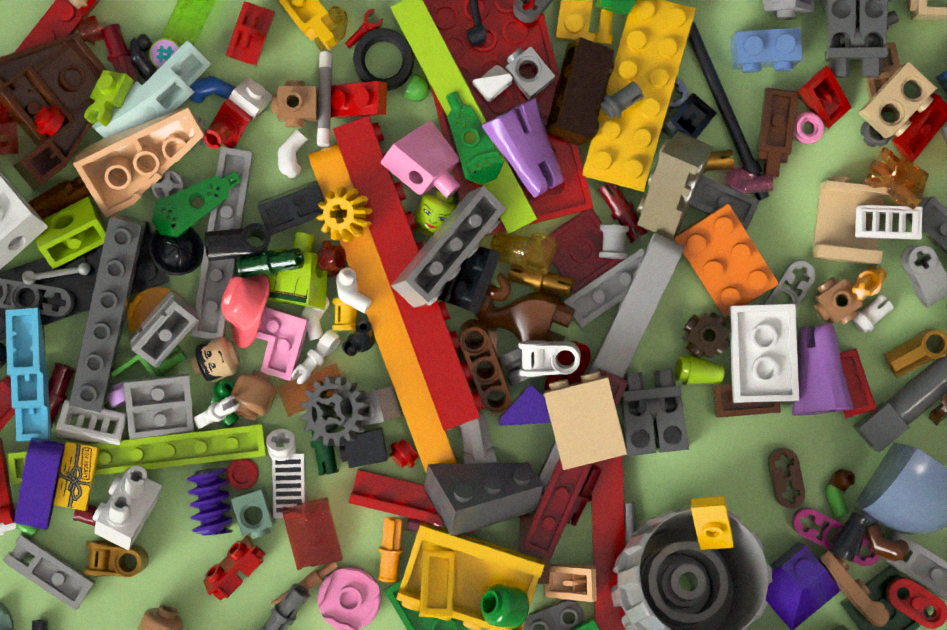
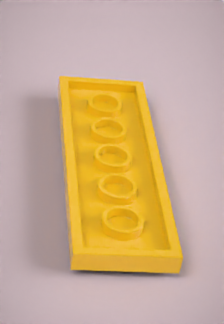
M636 0L635 6L626 19L614 61V69L609 78L606 92L607 95L612 96L631 81H634L641 89L644 98L621 112L622 116L620 118L614 117L610 119L601 108L597 120L599 121V129L591 141L582 172L583 176L645 192L696 8L665 0Z

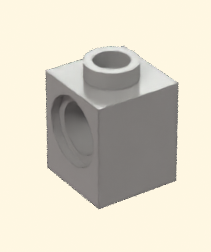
M531 46L525 51L519 48L507 58L509 64L505 70L513 77V82L528 100L534 98L555 79V75ZM524 64H532L537 69V75L532 79H525L520 75L519 68Z

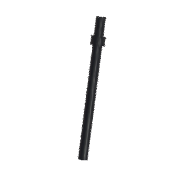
M693 22L688 40L743 166L740 167L745 179L749 178L759 201L770 196L760 174L763 170L759 161H755L698 28L695 22Z

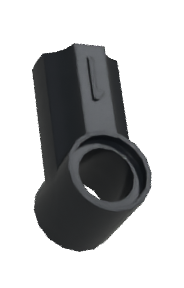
M252 223L245 228L205 232L206 256L208 261L261 255L264 251L268 250L271 237L270 232L260 223ZM249 237H257L263 244L253 247L247 242V239Z

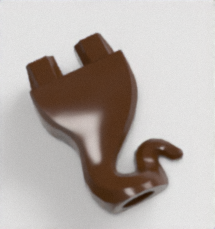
M499 273L497 281L500 287L490 283L479 313H474L487 326L511 331L520 342L530 340L552 342L564 341L566 337L550 331L552 323L568 328L575 309L560 302L561 296L543 291L523 295L505 306L497 308L494 306L493 300L505 301L509 298L512 291L508 279L503 273Z

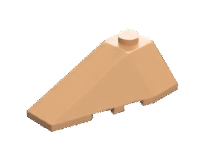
M189 106L106 137L77 151L73 165L104 217L107 218L134 205L153 183L155 184L175 162H178L204 136V133Z

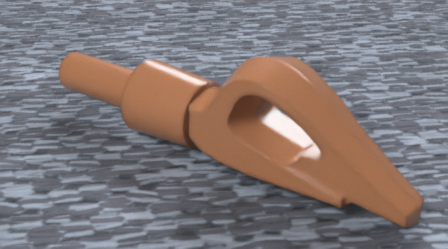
M333 560L321 570L315 569L298 584L305 587L309 592L310 588L323 582V577L339 567V565ZM287 592L282 594L278 599L272 601L271 603H280L287 595Z

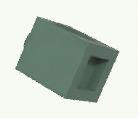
M265 487L231 499L242 536L251 533L252 539L271 533L269 527L274 526L276 520L273 518V510ZM250 506H257L261 509L263 513L261 522L255 523L248 519L247 509Z

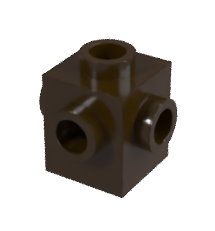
M711 312L710 315L700 313L698 317L694 314L683 328L686 333L682 339L688 343L685 348L700 359L703 355L707 358H712L714 354L720 356L730 343L727 337L731 331L725 328L727 321L714 312ZM706 329H711L714 332V338L709 342L703 338V332Z

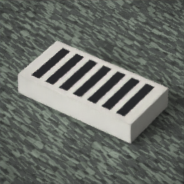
M295 453L293 457L285 461L272 459L273 518L306 517L305 453Z

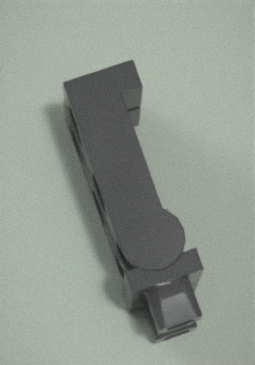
M825 0L827 49L825 51V61H829V67L835 78L850 77V61H861V77L878 78L881 75L883 60L888 57V47H885L888 0H857V26L856 0Z

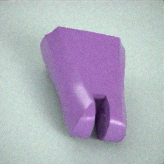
M536 98L526 101L482 125L486 134L509 161L522 183L534 198L545 193L547 188H554L564 182L560 166L548 140Z
M830 322L819 324L816 328L813 326L799 327L797 342L799 401H793L792 415H816L853 410V402L842 368L834 325Z

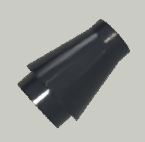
M852 511L850 517L830 540L832 544L829 551L853 562L855 556L860 554L866 528L870 520Z

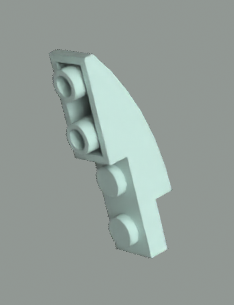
M187 40L143 85L136 81L131 86L121 108L113 107L111 111L112 119L107 127L98 121L92 127L102 137L106 138L175 111L194 93L190 88L191 84L211 63Z

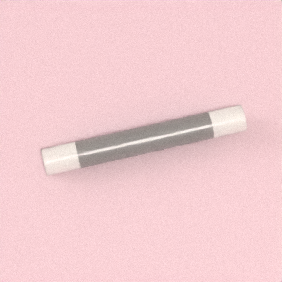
M328 51L319 53L317 146L320 147L330 146L332 53Z

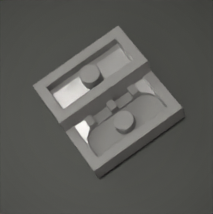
M189 374L123 381L129 439L194 432Z

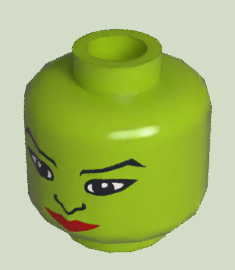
M439 190L435 194H424L414 215V221L418 225L417 230L432 237L458 206L453 202L455 197L452 195L446 198Z

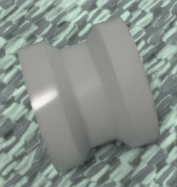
M167 170L155 184L151 185L155 197L160 200L169 196L170 192L172 195L187 188V185L181 175Z

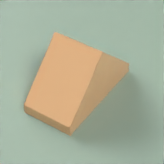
M550 564L549 584H544L545 597L588 602L597 601L596 568L594 564Z

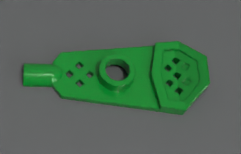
M457 91L447 95L446 99L451 108L447 118L465 179L480 185L497 179L504 161L482 128L481 122L471 106L463 105ZM467 132H474L477 138L474 143L468 144L465 142L464 136Z
M236 171L224 178L215 175L155 202L152 222L160 235L178 238L228 199L229 189L242 181ZM195 197H201L204 200L203 205L199 208H195L191 204L192 199Z

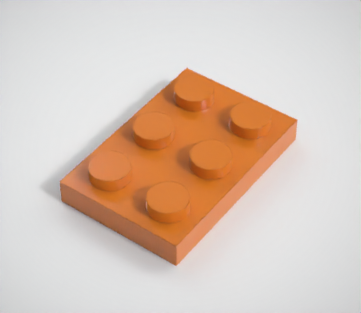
M728 202L682 230L674 237L677 243L684 245L683 253L724 318L729 315V306L746 305L779 285Z

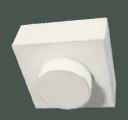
M249 77L232 91L228 99L254 118L269 106L272 101V95L262 85Z

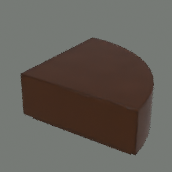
M947 394L940 400L942 403L929 414V419L936 426L947 417Z

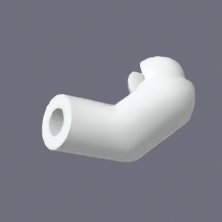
M297 129L278 150L279 170L282 174H286L288 178H295L300 174L301 166L297 163L296 153L308 140Z
M349 267L342 268L336 277L338 297L342 302L365 314L371 306L372 299L358 292L356 272Z
M327 296L325 310L304 307L301 312L302 317L310 319L307 328L310 341L321 338L324 335L320 319L330 304Z

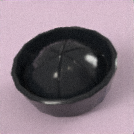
M192 227L178 238L160 235L156 229L149 240V254L154 265L160 271L169 275L183 276L193 272L200 265L203 259L204 245L200 235Z

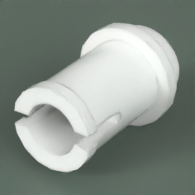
M879 294L861 312L857 311L858 315L852 319V323L863 334L867 331L872 332L874 325L894 309L890 301L878 309L887 299L884 295Z

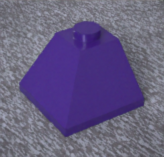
M798 541L770 565L772 567V582L768 585L765 600L790 630H794L841 590L808 547Z

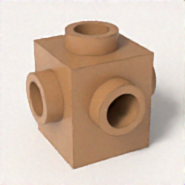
M286 81V86H277V94H272V113L277 114L279 121L285 122L286 127L300 128L305 127V122H318V88L316 86H305L304 81ZM294 101H299L298 106L291 107Z
M832 277L817 287L819 292L811 298L815 302L813 307L816 313L824 322L826 320L828 323H838L840 321L844 325L858 315L856 310L863 304L857 299L858 294L852 293V288L855 285L853 281L847 282L845 278L835 281ZM838 295H841L845 301L843 307L838 306L836 303Z

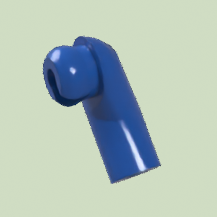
M209 76L196 80L191 84L190 88L194 93L189 99L194 103H202L206 96L216 94L227 100L236 87L217 77Z

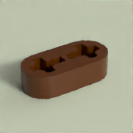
M787 448L775 449L768 458V467L775 499L786 508H796L805 499V488L799 459L792 450ZM783 453L786 458H791V463L786 466L788 473L786 476H784L783 469L775 465V461H779L780 454ZM786 480H789L792 489L798 491V494L793 496L792 502L782 497V493L787 490Z

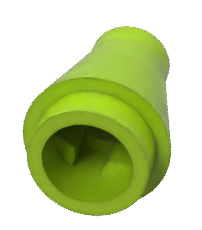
M691 354L679 356L676 361L675 379L676 381H681L683 385L721 384L723 381L724 365L700 359Z

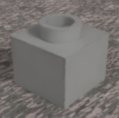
M393 385L365 392L366 394L361 398L362 402L370 403V407L363 409V414L368 415L370 419L361 421L362 426L401 416Z

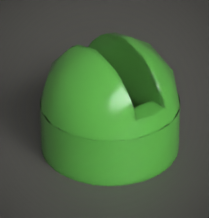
M414 74L403 97L415 102L425 100L430 90L428 82Z

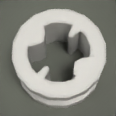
M276 429L267 436L268 454L272 459L285 461L295 455V436L291 431ZM285 442L284 447H277L279 443Z

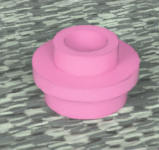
M804 112L795 118L793 136L797 141L803 144H812L822 137L824 123L817 114ZM804 123H809L812 126L811 134L803 132L802 125Z

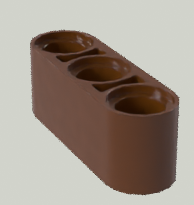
M467 320L460 327L459 337L461 348L485 409L495 414L502 413L510 406L511 396L485 324L480 320ZM471 331H478L483 335L481 340L476 343L468 342L465 337ZM487 360L494 365L491 370L482 372L476 368L479 362ZM492 390L504 392V396L496 401L487 397Z

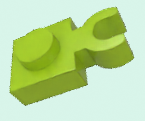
M103 70L90 95V98L95 102L87 108L84 118L91 124H95L97 120L100 124L107 127L112 119L111 111L113 107L121 108L134 80L124 73Z

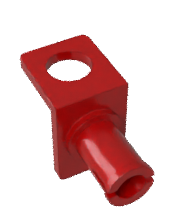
M227 99L222 104L209 129L205 131L203 140L212 149L219 148L221 144H224L227 148H235L249 123L256 117H251L230 99Z

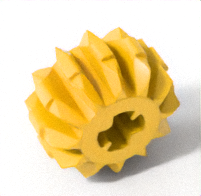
M337 187L336 193L331 191L325 193L327 202H320L318 204L324 210L323 214H319L316 217L319 221H325L321 230L324 233L331 232L330 238L332 240H340L342 238L344 242H351L354 236L362 237L364 235L362 226L369 227L372 225L369 220L365 219L367 214L373 212L371 208H364L368 198L362 195L359 196V191L356 188H350L347 191L345 187ZM347 211V217L342 218V212Z

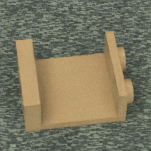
M830 176V181L821 182L812 258L864 265H881L883 251H877L879 239L855 237L856 205L883 206V198L890 194V188L881 187V181L864 179L861 184L849 183V177ZM866 213V231H872L873 213ZM882 214L879 215V231H880L881 215H882Z
M600 371L581 375L582 381L569 384L568 379L552 382L549 384L550 389L544 391L563 470L627 455L607 375L601 376Z

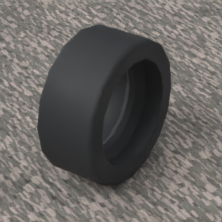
M386 28L371 30L362 36L355 46L353 62L355 71L362 82H387V91H390L405 84L412 74L414 66L412 48L406 38L395 30ZM383 41L397 46L403 59L398 73L385 79L373 76L365 64V56L369 48L375 43Z

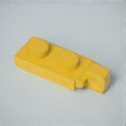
M278 0L306 37L308 36L311 41L318 37L328 51L338 44V41L328 29L334 25L330 19L331 16L319 0Z

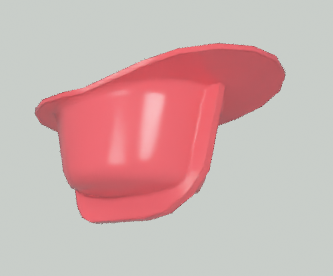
M255 275L249 278L233 276L223 292L221 299L222 313L225 319L232 323V337L235 344L240 348L250 346L257 336L270 289L268 277L265 275Z

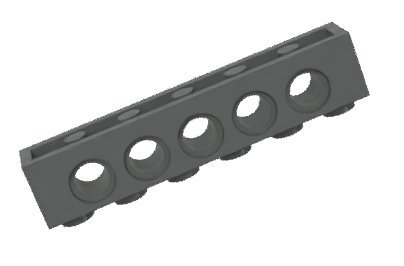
M116 213L109 217L69 406L101 413L107 404V395H109L113 377L111 373L114 371L146 220Z

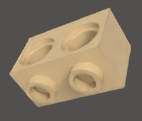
M907 62L897 69L857 113L885 139L894 134L899 137L911 125V122L908 120L909 117L916 110L921 113L931 104L934 99L930 95L937 88L910 62ZM905 83H911L915 86L917 94L914 99H910L904 94L903 88ZM884 106H888L894 111L895 118L892 123L886 122L882 118L881 111Z

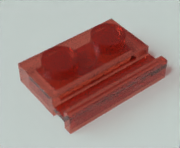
M328 497L299 503L289 508L287 506L282 507V514L297 570H301L302 567H314L342 560L343 555Z

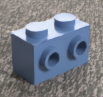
M800 28L736 31L730 38L732 69H742L743 73L762 71L761 68L774 67V71L792 70L793 66H796L802 60Z

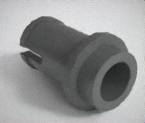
M631 81L612 96L606 95L604 97L605 101L601 103V107L610 119L614 117L620 118L622 116L621 112L642 100L644 95L639 86L634 81Z

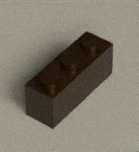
M582 37L567 45L546 126L548 135L578 146L592 140L596 136L599 129V121L597 119L602 108L601 103L605 101L604 97L607 95V92L604 91L606 82L614 69V63L612 62L614 50Z

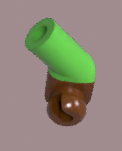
M837 470L833 473L825 487V494L834 517L849 512L843 495L848 487L855 483V475L850 470Z

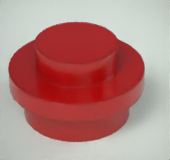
M55 104L48 108L45 106L38 112L35 118V123L37 124L36 131L38 133L52 136L60 129L65 115L60 112L58 106Z
M401 439L398 443L393 442L390 445L393 451L390 453V457L399 467L404 468L407 466L412 469L415 466V461L419 456L408 442Z

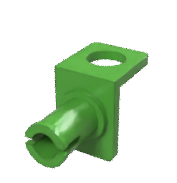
M177 345L156 368L137 354L113 371L111 375L113 378L119 377L139 362H142L152 378L162 377L180 362L185 361L187 356L183 351L171 358L172 355L181 350V347Z

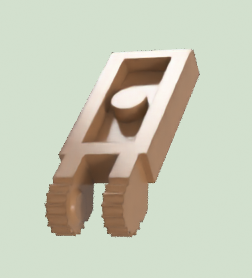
M829 550L822 555L818 561L827 570L836 585L858 612L873 627L881 628L885 626L884 624H887L889 621L890 613L887 612L888 610H885V606L881 602L872 601L868 597L871 592L863 581L859 578L854 580L847 572L849 566L846 561L836 554L833 556Z

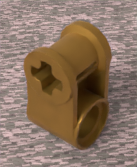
M86 541L89 553L88 564L83 571L84 574L126 578L142 572L148 565V554L141 546L132 545L130 550H127L111 541ZM127 553L133 554L136 557L137 566L135 569L126 566L125 555Z

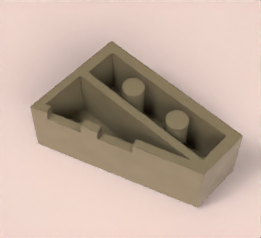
M679 131L671 140L665 139L658 155L657 166L653 169L648 180V185H650L647 195L644 194L637 209V212L641 213L637 225L671 240L674 239L681 229L714 146Z

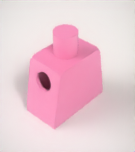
M431 120L395 142L380 162L397 178L420 195H423L435 186L446 198H449L461 186L450 174L458 164L459 157Z

